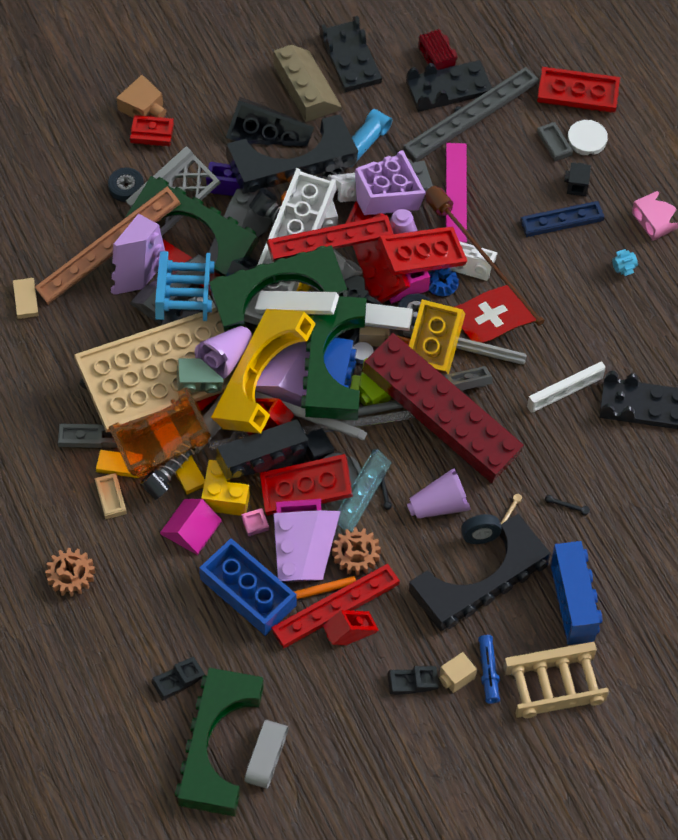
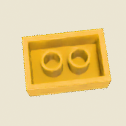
M422 299L409 347L437 371L449 374L465 312L462 309Z

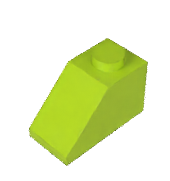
M362 372L359 400L364 406L384 403L392 399L387 392Z

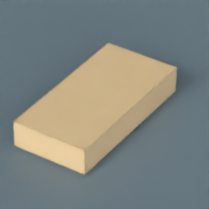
M34 278L13 280L17 318L39 316Z
M116 473L95 478L105 519L127 514Z

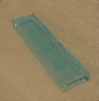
M378 449L372 451L351 487L353 497L344 499L338 510L340 515L337 524L344 530L348 529L350 533L353 532L354 527H356L392 464Z

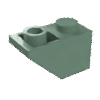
M200 358L178 359V391L190 394L196 391L216 393L222 390L223 378Z

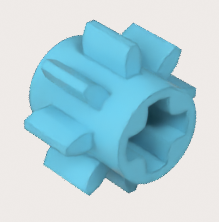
M626 249L617 251V256L612 259L614 270L617 273L620 272L621 275L624 274V276L633 274V269L638 266L636 255L633 252L630 253L629 250L626 251Z

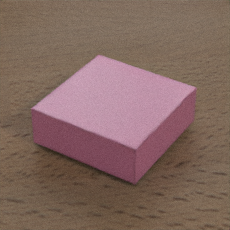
M263 508L241 514L248 536L269 531V525Z

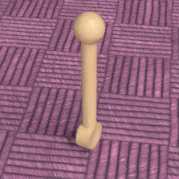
M520 494L513 496V503L501 524L508 520L516 504L521 502L522 496Z

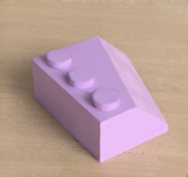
M403 150L398 152L396 156L391 157L389 155L384 157L383 161L378 163L374 161L355 170L357 202L364 215L394 213L399 209L408 211L419 210L426 193Z
M140 214L134 218L113 244L112 263L116 265V268L112 273V280L115 281V285L111 287V293L114 295L143 289L158 271L160 251H165L159 224Z
M307 342L292 344L274 356L261 373L255 390L301 407L302 395H306L307 390L303 389L304 376L308 377V371H305V358H310V352H306Z
M318 510L274 513L277 578L282 582L323 580L340 511Z

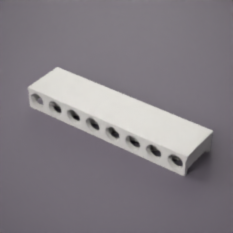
M296 168L268 239L321 229L337 189L336 180L332 179L329 181L303 173L301 169ZM267 242L258 265L273 263ZM279 282L261 291H296L300 282ZM260 291L249 302L244 316V321L255 325L259 324L264 313H257L255 310Z

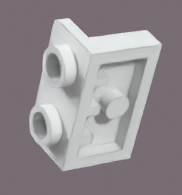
M355 173L328 175L327 180H336L337 200L339 202L357 200Z
M460 242L468 261L465 266L451 267V271L487 281L492 267L473 245ZM481 248L494 263L497 252Z

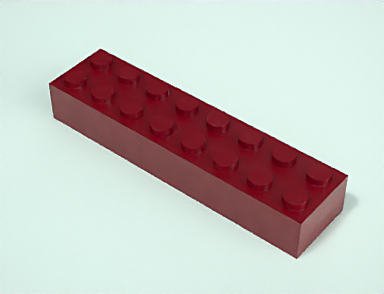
M394 333L364 361L363 373L489 482L493 483L520 454L524 446L523 443Z

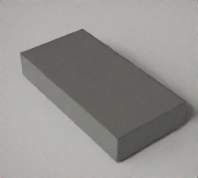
M555 122L537 128V134L554 162L572 156L573 150Z

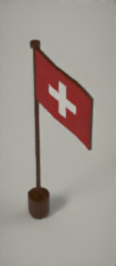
M437 186L430 187L424 196L428 205L438 216L448 215L506 284L505 286L484 292L454 307L465 312L462 330L470 340L487 343L516 328L534 322L538 326L542 325L545 320L534 312L451 213L453 201L442 188Z

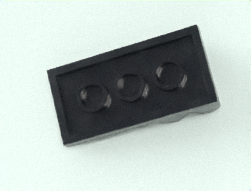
M358 15L353 17L352 22L326 28L325 24L320 25L319 35L344 92L382 83L381 74L366 44L365 29H360Z
M480 60L437 70L433 63H429L425 67L424 73L419 74L418 70L412 67L406 75V84L418 112L475 99L492 89Z
M609 371L603 381L599 418L678 429V388L641 383L637 375L633 373L629 374L625 380H620L616 371Z

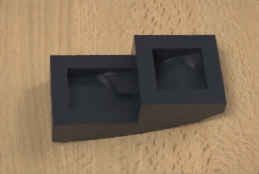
M193 656L174 664L172 670L153 677L151 683L163 701L201 680L205 673Z
M414 666L412 670H389L387 673L390 695L420 693L439 688L436 666Z

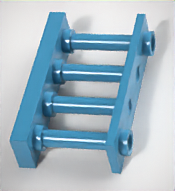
M160 251L155 319L164 320L165 311H169V309L203 310V321H207L208 312H212V300H209L210 274H214V261H210L211 253H206V263L172 262L168 258V251ZM172 271L205 272V276L171 275ZM171 283L204 284V289L172 288L170 285ZM170 296L203 297V301L169 300Z

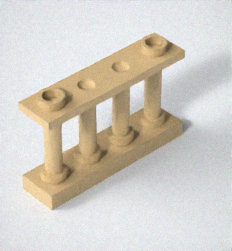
M595 642L505 658L503 665L505 676L511 674L515 676L522 704H517L516 718H531L539 713L587 704L596 706L606 701L609 693L608 688L598 689L590 662L596 654ZM576 662L582 664L589 691L575 692L568 667L569 664ZM554 666L560 669L567 694L555 698L553 697L546 672L547 668ZM534 670L538 674L544 700L531 702L524 673Z

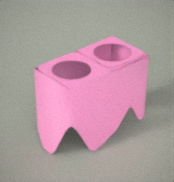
M658 191L634 201L632 214L653 241L678 228V223H669L676 208L667 202L655 200L659 195Z

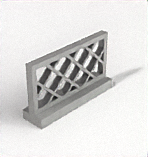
M187 146L153 176L156 179L158 177L165 179L172 188H175L173 187V181L176 178H183V187L179 188L185 192L196 191V198L200 200L221 183ZM195 162L198 165V173H188V167ZM201 177H210L213 180L208 186H201ZM187 178H197V186L186 187ZM146 183L126 200L130 207L133 206ZM183 216L166 217L165 225L160 229L161 235L163 236Z

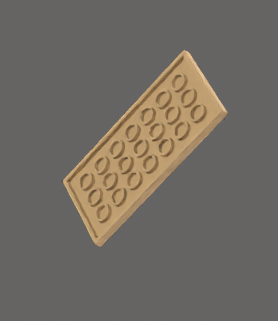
M213 308L212 312H208L207 321H203V312L74 354L75 362L106 433L225 391L238 363L229 376L223 378L222 390L216 393L196 391L195 393L188 394L178 391L177 386L178 359L195 358V347L200 342L224 333L217 308Z

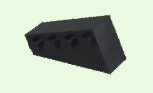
M298 419L264 430L261 434L255 433L218 446L215 459L226 480L302 464L305 461L308 438Z

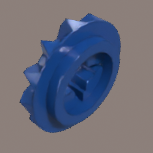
M450 268L432 270L429 273V291L437 296H448L458 288L459 279L456 272H452ZM440 277H441V279H445V278H446V284L443 283L442 281H441V282H438V281H439V278H440Z

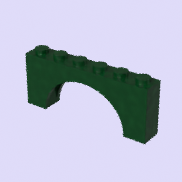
M150 176L126 217L166 188L169 183L161 177L156 179ZM168 186L181 204L163 218L170 216L191 217L205 224L214 233L218 244V256L214 265V270L217 274L225 277L232 260L251 255L259 242L253 229L247 226L245 229L238 225L239 222L229 216L228 218L221 216L219 210L212 206L210 208L203 205L204 202L194 196L192 199L189 198L181 188Z
M332 245L327 247L320 246L314 251L300 252L287 259L280 258L267 265L259 264L253 269L239 270L233 275L219 276L214 278L213 281H209L224 332L238 326L245 327V311L251 299L259 291L275 283L286 281L301 282L315 288L319 292H337L339 296L348 297L347 287Z
M339 296L334 315L309 314V316H313V321L316 325L311 332V339L307 340L306 352H310V358H305V371H308V377L304 376L303 389L307 390L306 395H302L301 408L305 409V417L358 420L360 390L350 389L338 383L329 374L324 363V355L329 344L341 333L354 328H365L367 298Z
M210 667L208 674L203 675L201 689H204L203 695L198 696L196 710H199L197 718L193 717L191 723L193 737L188 739L185 753H188L187 761L182 762L180 775H183L182 783H177L175 797H178L179 806L235 816L240 788L238 785L224 780L213 769L207 754L208 743L214 728L226 715L241 708H259L264 688V677Z

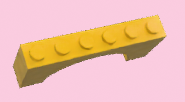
M266 309L211 416L221 428L261 434L270 414L255 402V389L258 379L267 364L280 351L292 344L307 342L316 323L304 311Z

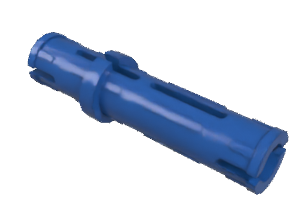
M482 635L478 638L483 672L481 683L484 685L486 703L495 704L500 701L498 689L500 678L496 672L493 636ZM486 652L489 654V665L487 664ZM489 674H491L492 687H490Z

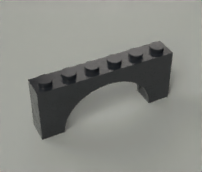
M341 114L321 120L320 133L322 139L312 151L299 157L278 159L265 156L253 149L246 139L227 143L226 158L242 193H253L261 188L275 187L282 183L291 182L296 168L301 169L303 173L315 176L319 173L331 172L338 168L350 167L356 164L359 151Z
M519 514L501 524V534L499 536L504 543L506 557L499 569L490 577L474 584L455 585L436 578L427 570L410 581V594L440 632L446 628H453L458 623V620L463 617L468 618L472 616L480 606L489 605L499 594L508 593L513 588V585L518 582H525L532 573L537 570L542 571L548 566L551 553Z

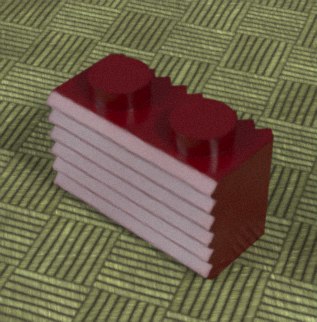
M440 29L419 35L418 48L426 63H433L437 70L455 66L458 59L455 49L450 48L447 35H443Z

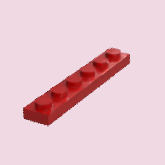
M388 215L268 239L267 246L272 262L280 258L287 259L293 257L300 252L314 251L320 246L327 247L332 245L333 249L376 241L380 236L393 234Z
M386 564L272 627V632L284 649L322 628L340 610L353 611L398 586L400 580L391 567Z

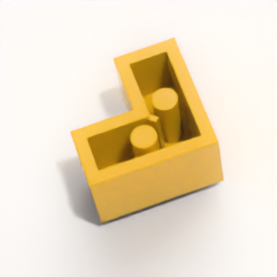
M209 460L201 499L217 513L239 516L247 513L249 485L230 482L231 479L226 480L216 460Z

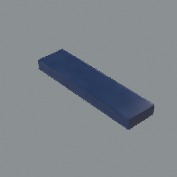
M595 201L523 216L520 222L526 237L601 222L604 221V214L599 202Z

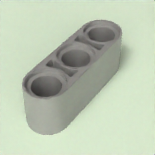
M267 719L264 721L245 775L246 783L268 789L287 736L288 726Z

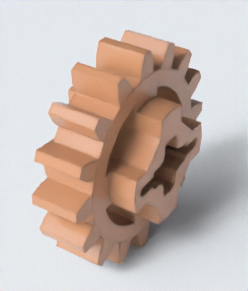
M354 527L351 533L346 529L345 536L339 533L338 541L334 540L332 556H335L334 563H340V570L347 568V574H350L352 570L355 571L356 575H359L360 570L367 574L368 567L374 569L375 562L380 560L381 547H379V540H373L374 534L370 533L367 535L364 528L361 532H358L357 527ZM368 547L371 549V555H369ZM342 548H344L345 556L342 554Z
M70 548L67 549V553L59 550V556L52 555V562H47L49 570H46L45 573L48 578V584L53 585L54 592L60 589L62 596L65 595L66 591L69 592L70 596L74 595V591L82 594L81 588L89 589L88 582H94L93 574H95V567L93 566V560L88 559L86 552L80 555V549H76L75 553H72Z

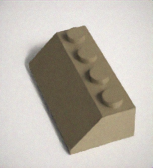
M292 44L274 50V67L305 122L342 110V106L310 51Z

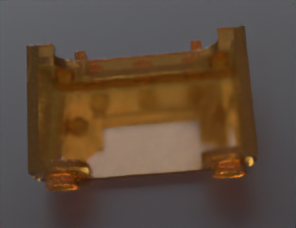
M188 387L178 391L179 399L177 401L175 399L170 400L172 405L135 424L129 421L127 422L129 426L122 427L119 422L109 426L131 475L137 477L145 476L149 473V470L196 446L200 447L208 443L211 434L199 405Z

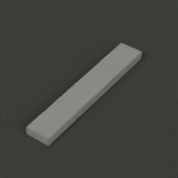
M255 391V398H274ZM282 401L296 417L354 438L365 440L367 433L362 429L335 419L305 417L304 408Z

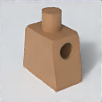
M143 75L117 97L118 110L133 118L134 115L161 118L166 115V109L162 107L163 97L161 92Z

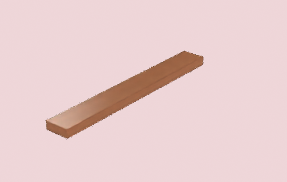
M167 186L36 285V290L47 304H50L113 256V244L138 214L156 223L181 204Z

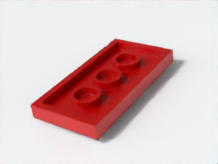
M542 67L537 102L616 113L620 77Z
M379 213L372 218L385 216V214ZM377 240L353 245L371 297L383 304L410 287L406 274L391 275Z
M453 226L380 236L377 240L392 276L465 266L468 261Z
M345 454L260 473L264 508L267 516L276 513V502L321 499V504L353 497Z

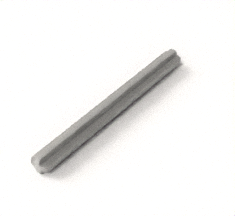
M414 326L410 327V331L403 330V335L411 337ZM460 337L456 346L457 349L522 365L525 364L527 357L525 353Z

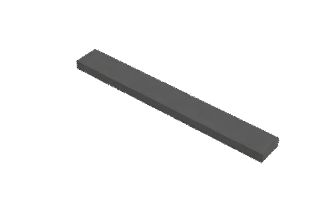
M527 67L521 69L405 144L403 150L415 162L421 160L538 84V78Z

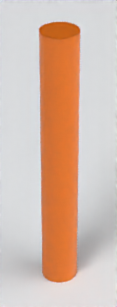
M355 576L293 592L297 594L298 600L344 588L355 582L356 579Z

